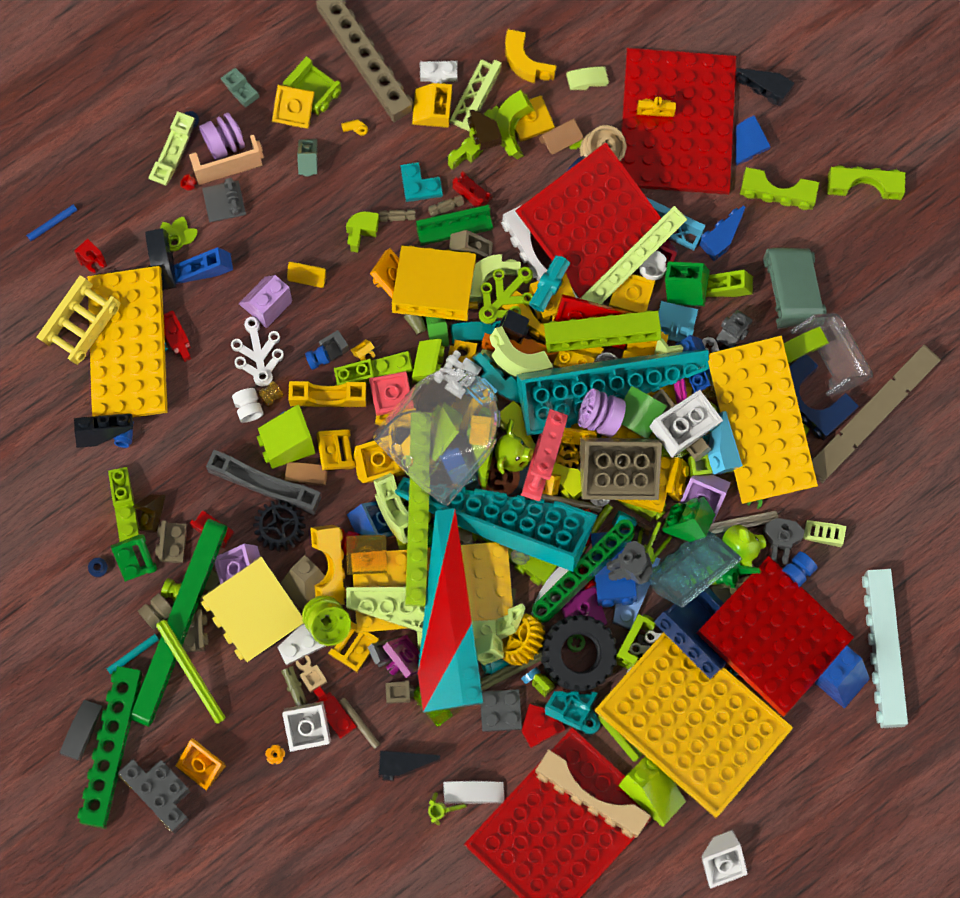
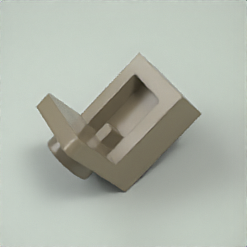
M409 680L386 683L387 704L410 702V697H414L413 685H409Z

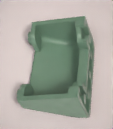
M768 248L763 261L765 268L768 267L767 271L770 273L776 300L775 310L779 319H776L777 328L822 322L826 315V306L822 304L813 264L815 263L814 252H811L809 248Z

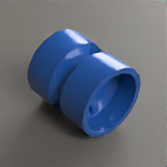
M799 551L793 557L792 563L787 564L782 571L787 573V576L801 587L807 580L806 576L810 577L818 567L808 555Z

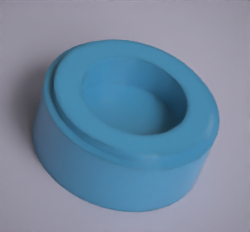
M536 666L521 678L525 684L529 683L536 674H540V670Z

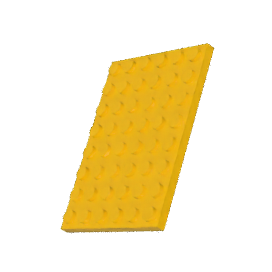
M664 632L594 710L715 818L719 816L793 729L790 724L724 667L709 679Z

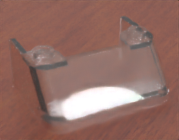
M814 314L791 330L792 334H803L820 326L829 344L819 348L818 352L832 375L829 379L830 390L826 392L827 396L842 394L873 377L871 368L843 319L838 314Z

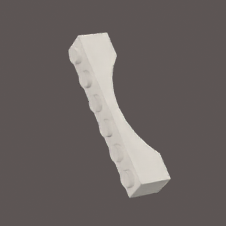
M515 208L503 214L502 227L505 232L510 233L511 242L515 248L518 247L521 252L519 255L524 263L527 262L532 270L533 279L536 278L537 281H540L544 272H547V269L537 259L532 248L530 231L515 212L517 209Z

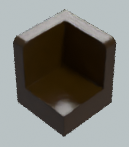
M638 522L634 530V538L631 542H637L639 531H642L641 544L648 545L654 529Z

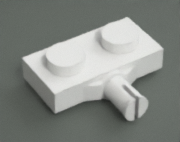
M457 61L420 62V81L440 84L447 81H457Z

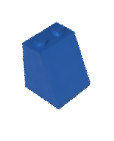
M846 646L814 683L845 709L870 678L862 658Z

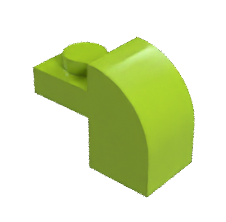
M359 212L348 220L346 224V231L349 233L347 244L350 245L351 252H359L361 235L377 236L379 213Z

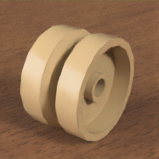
M609 125L599 126L584 137L580 146L581 156H588L606 142L620 161L625 155L626 140L623 134L615 127Z

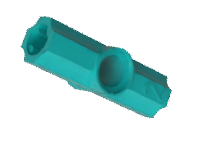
M556 255L547 272H544L537 286L538 288L529 303L533 309L544 312L552 296L557 293L562 283V278L570 265L566 258Z

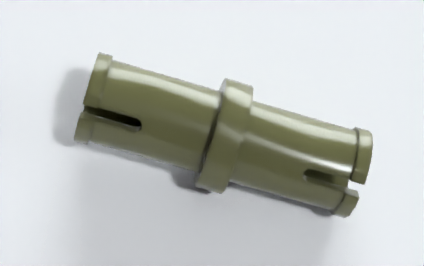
M293 666L282 670L281 672L288 685L287 690L291 692L296 706L307 704L308 701L301 688L302 683L298 681Z

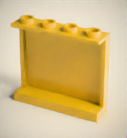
M401 246L392 298V313L468 321V308L476 254Z

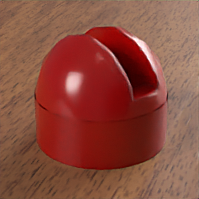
M186 174L182 178L180 186L185 190L191 191L195 189L194 185L197 182L194 177Z

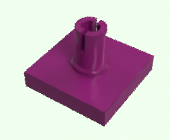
M595 587L578 592L561 609L564 618L576 615L591 616L595 620L603 622L604 626L608 624L602 605L598 606Z
M407 635L389 641L383 646L384 650L393 660L386 666L387 670L392 668L389 672L390 674L396 675L400 670L408 678L418 673L420 652Z

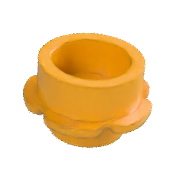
M272 745L265 753L267 761L270 764H280L284 760V749L280 748L279 745Z

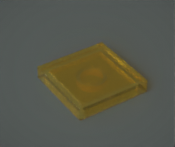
M386 535L347 536L348 575L387 573Z

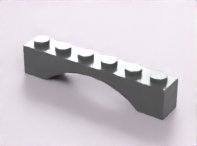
M213 450L206 465L207 471L210 474L277 501L282 500V503L287 501L290 506L294 504L297 509L315 515L322 499L321 492L270 476L216 450Z

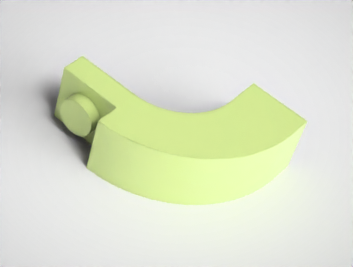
M502 254L488 256L477 262L474 268L469 302L478 301V303H482L481 285L493 277V272L496 269L503 270L504 275H518L521 262L513 259L504 262L502 261Z
M502 326L495 328L489 337L491 345L495 348L491 356L503 370L513 376L552 369L553 367L545 351L535 354H525L518 351L511 344Z
M389 473L373 480L377 492L375 498L388 527L396 538L404 544L407 542L408 512L400 496L395 493L397 486L394 475Z

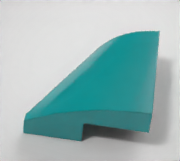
M554 691L545 706V715L581 730L597 699L598 693L579 694L576 691L570 693Z

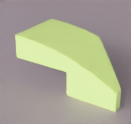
M523 604L508 609V615L495 621L497 637L503 639L517 631L525 611Z

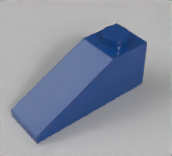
M217 247L175 264L176 284L216 277L232 271L233 265L230 252Z

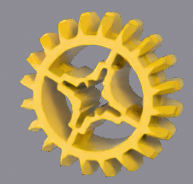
M527 613L523 614L517 631L501 639L504 651L503 660L511 665L522 666L524 663L528 664L529 659L534 660V655L539 654V648L543 647L541 643L545 640L543 637L545 634L544 626L534 616Z

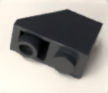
M508 310L503 315L499 327H503L509 340L519 343L522 336L525 337L528 333L529 326L527 325L529 319L512 310Z

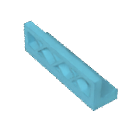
M647 198L661 218L670 210V208ZM685 216L687 220L678 228L679 233L672 234L668 239L695 250L706 225ZM690 233L697 237L692 244L685 240L684 235Z

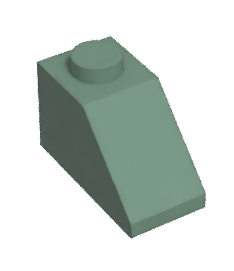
M317 139L299 140L297 152L298 175L312 176L317 174Z

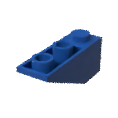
M744 205L740 209L735 208L729 214L730 217L726 220L721 219L715 225V229L711 232L708 230L701 236L700 247L713 261H716L729 250L743 216Z
M692 335L675 344L682 345V352L705 350L702 339ZM710 369L689 377L694 393L712 385Z

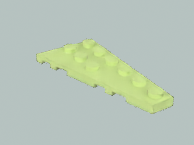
M346 587V608L422 633L425 607L405 606L406 587Z

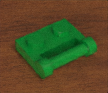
M144 534L111 545L112 552L125 582L158 570L146 546ZM138 545L146 565L140 567L132 546Z

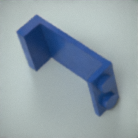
M621 530L620 532L627 534L630 530ZM608 532L591 533L592 547ZM610 541L607 543V546L614 547L617 543ZM599 554L593 557L595 561H599L603 558V556ZM607 566L595 575L598 606L612 607L614 604L627 606L637 602L635 581L627 580L626 577L615 581L610 580L608 576L610 570L607 569Z

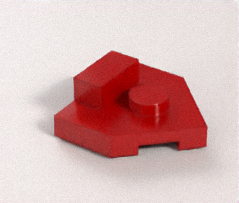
M529 704L521 732L530 749L566 730L561 721L545 715V708Z

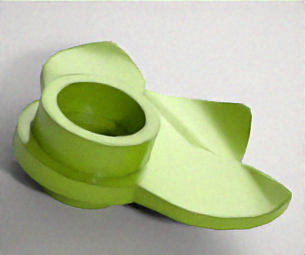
M184 217L178 218L172 225L162 222L160 228L168 232L170 251L180 250L183 245L192 243L197 236V229H188ZM174 240L178 241L176 245H172L171 242Z

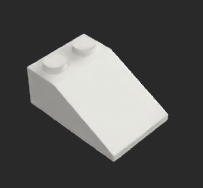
M698 390L657 417L649 427L673 458L723 420L701 390Z

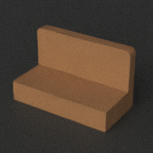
M572 119L541 135L539 140L541 144H546L550 154L553 155L582 140L584 137L576 121Z

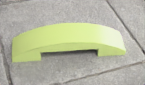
M177 112L158 162H155L150 173V180L163 185L168 184L184 153L195 118Z

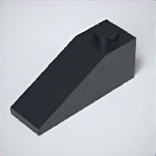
M380 751L378 775L382 777L383 781H394V778L399 779L440 762V755Z

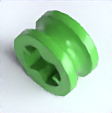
M580 634L569 637L567 646L572 652H580L585 646V639ZM574 638L581 640L580 647L576 648V645L575 647L571 645Z

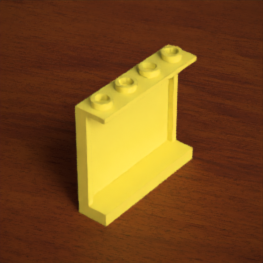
M261 556L206 595L201 596L203 598L201 604L207 612L211 610L215 616L212 620L218 628L222 626L226 632L223 636L229 644L233 642L237 648L234 652L240 660L244 659L246 662L303 624L302 615Z

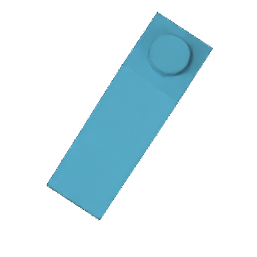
M726 411L719 413L723 421L710 430L709 446L712 450L708 452V458L713 475L730 472L743 466Z

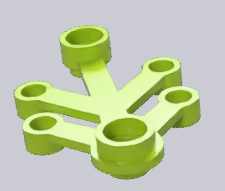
M529 267L520 268L518 277L504 291V271L496 269L493 272V279L496 284L497 300L491 305L490 293L492 292V285L488 282L481 285V293L483 294L484 307L479 311V319L485 324H492L497 318H502L508 311L498 310L502 305H529L530 301H525L524 298L528 296L532 299L533 295L526 292L522 296L511 295L522 283H529L532 280V270ZM527 271L529 275L523 276L522 272ZM501 273L502 277L497 278L495 275ZM488 286L490 290L484 291L483 287ZM512 306L510 308V310L512 311L517 310L519 312L518 314L521 315V310L518 306ZM491 312L492 315L488 317L485 313Z

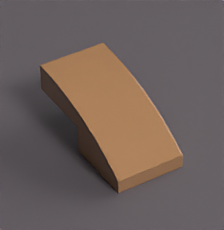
M289 462L286 466L285 481L306 483L307 485H326L328 470H322V465Z

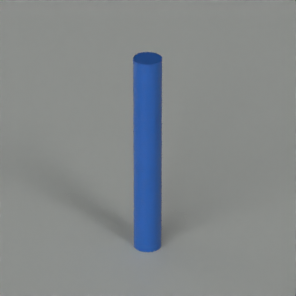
M74 204L26 236L30 241L34 240L76 212V207Z

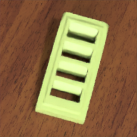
M807 520L803 539L842 547L846 526ZM812 526L815 527L814 536L810 535ZM820 528H823L822 537H818ZM827 530H831L830 538H826ZM835 531L839 532L838 539H834Z

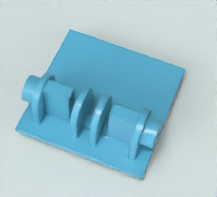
M661 301L659 309L661 331L668 335V340L679 342L689 335L693 336L698 309Z

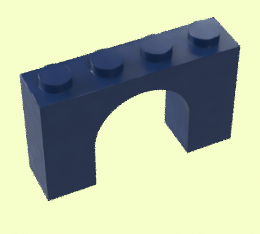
M806 354L798 358L790 366V371L803 424L808 425L812 429L815 437L821 438L824 441L852 416L859 406L845 393L829 408L816 410L808 407L800 397V386L816 372L818 365Z

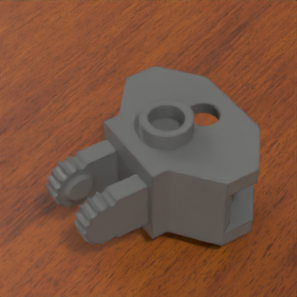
M736 310L730 318L726 317L721 324L723 329L716 338V342L719 343L721 341L729 348L736 347L740 340L743 341L749 333L748 328L753 320L739 310Z
M776 518L765 524L762 535L771 544V559L775 561L777 559V550L784 551L782 564H787L789 551L794 545L800 543L804 536L803 528L796 521Z
M636 541L627 543L623 552L618 554V558L606 564L607 569L610 570L608 574L609 579L612 581L626 577L627 580L631 579L638 584L648 582L653 573L649 554L646 553L645 547Z

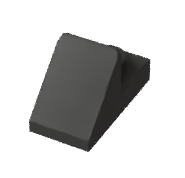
M397 638L372 643L368 646L371 657L378 667L393 661L383 646Z

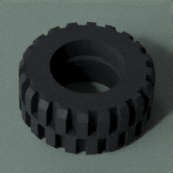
M576 615L561 619L550 627L549 632L544 636L543 647L540 649L542 652V657H540L541 663L544 664L546 674H549L550 679L554 683L559 684L560 687L573 691H585L602 685L612 675V670L617 664L616 655L618 654V649L615 646L617 642L611 635L612 631L606 628L603 622L595 620L591 616ZM576 634L589 637L597 649V658L594 665L583 672L569 669L561 657L563 643L569 637Z

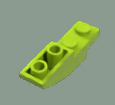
M495 106L493 109H488L484 115L495 120L499 108ZM473 128L470 129V137L463 141L462 146L458 150L454 149L449 154L448 166L452 170L466 158L472 163L483 152V150L480 151L479 145L474 143L472 134L475 133Z
M409 351L334 368L337 386L346 382H366V384H369V378L413 371Z
M127 467L108 471L120 542L139 535L136 509L133 508L135 502Z

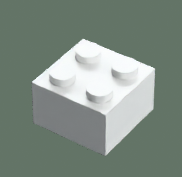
M323 701L285 708L283 710L290 751L330 744L331 738Z

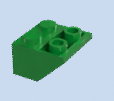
M668 262L665 276L667 302L677 305L705 306L710 273L704 263Z
M705 496L698 499L692 498L688 502L677 503L671 507L662 530L667 534L688 542L698 540L707 536L715 513Z

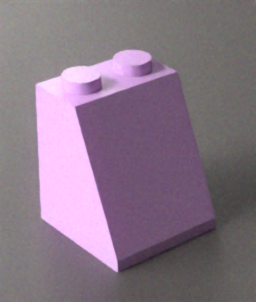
M276 275L267 276L243 298L239 305L253 317H256L267 328L292 303L290 288Z

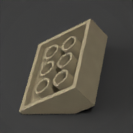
M581 437L580 474L582 499L659 500L662 442L657 438Z

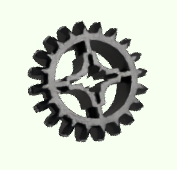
M278 500V505L271 501V507L264 504L265 511L259 509L258 513L261 516H255L254 519L257 522L253 523V527L257 529L254 531V534L260 535L257 538L258 542L264 541L263 547H267L270 544L269 549L273 551L275 546H277L278 552L281 551L283 546L285 551H288L287 545L289 544L294 548L295 543L293 541L300 542L301 539L298 535L304 536L305 534L303 530H300L306 528V524L301 523L305 520L304 516H300L301 510H296L294 504L289 508L290 505L287 501L282 505V500ZM278 512L287 513L293 518H282ZM273 514V521L264 527L266 519ZM277 518L279 519V522L283 524L281 528L282 533L280 532V529L277 528ZM295 525L292 534L286 538V530ZM266 533H276L280 536V540L272 539Z

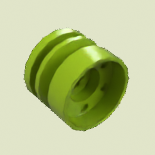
M327 595L317 596L311 599L303 610L302 621L306 629L319 644L325 646L336 645L348 636L351 629L350 617L333 597Z

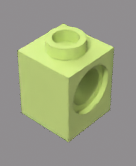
M493 632L474 639L477 660L483 665L504 658L503 641Z

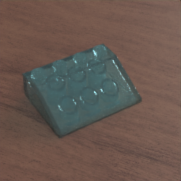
M708 531L706 537L683 543L679 550L674 554L668 555L660 565L653 567V573L648 582L657 595L683 608L739 563L742 558L714 533Z

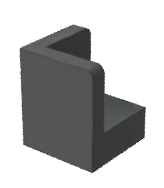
M339 330L319 341V346L323 345L326 348L330 362L349 351L348 344Z

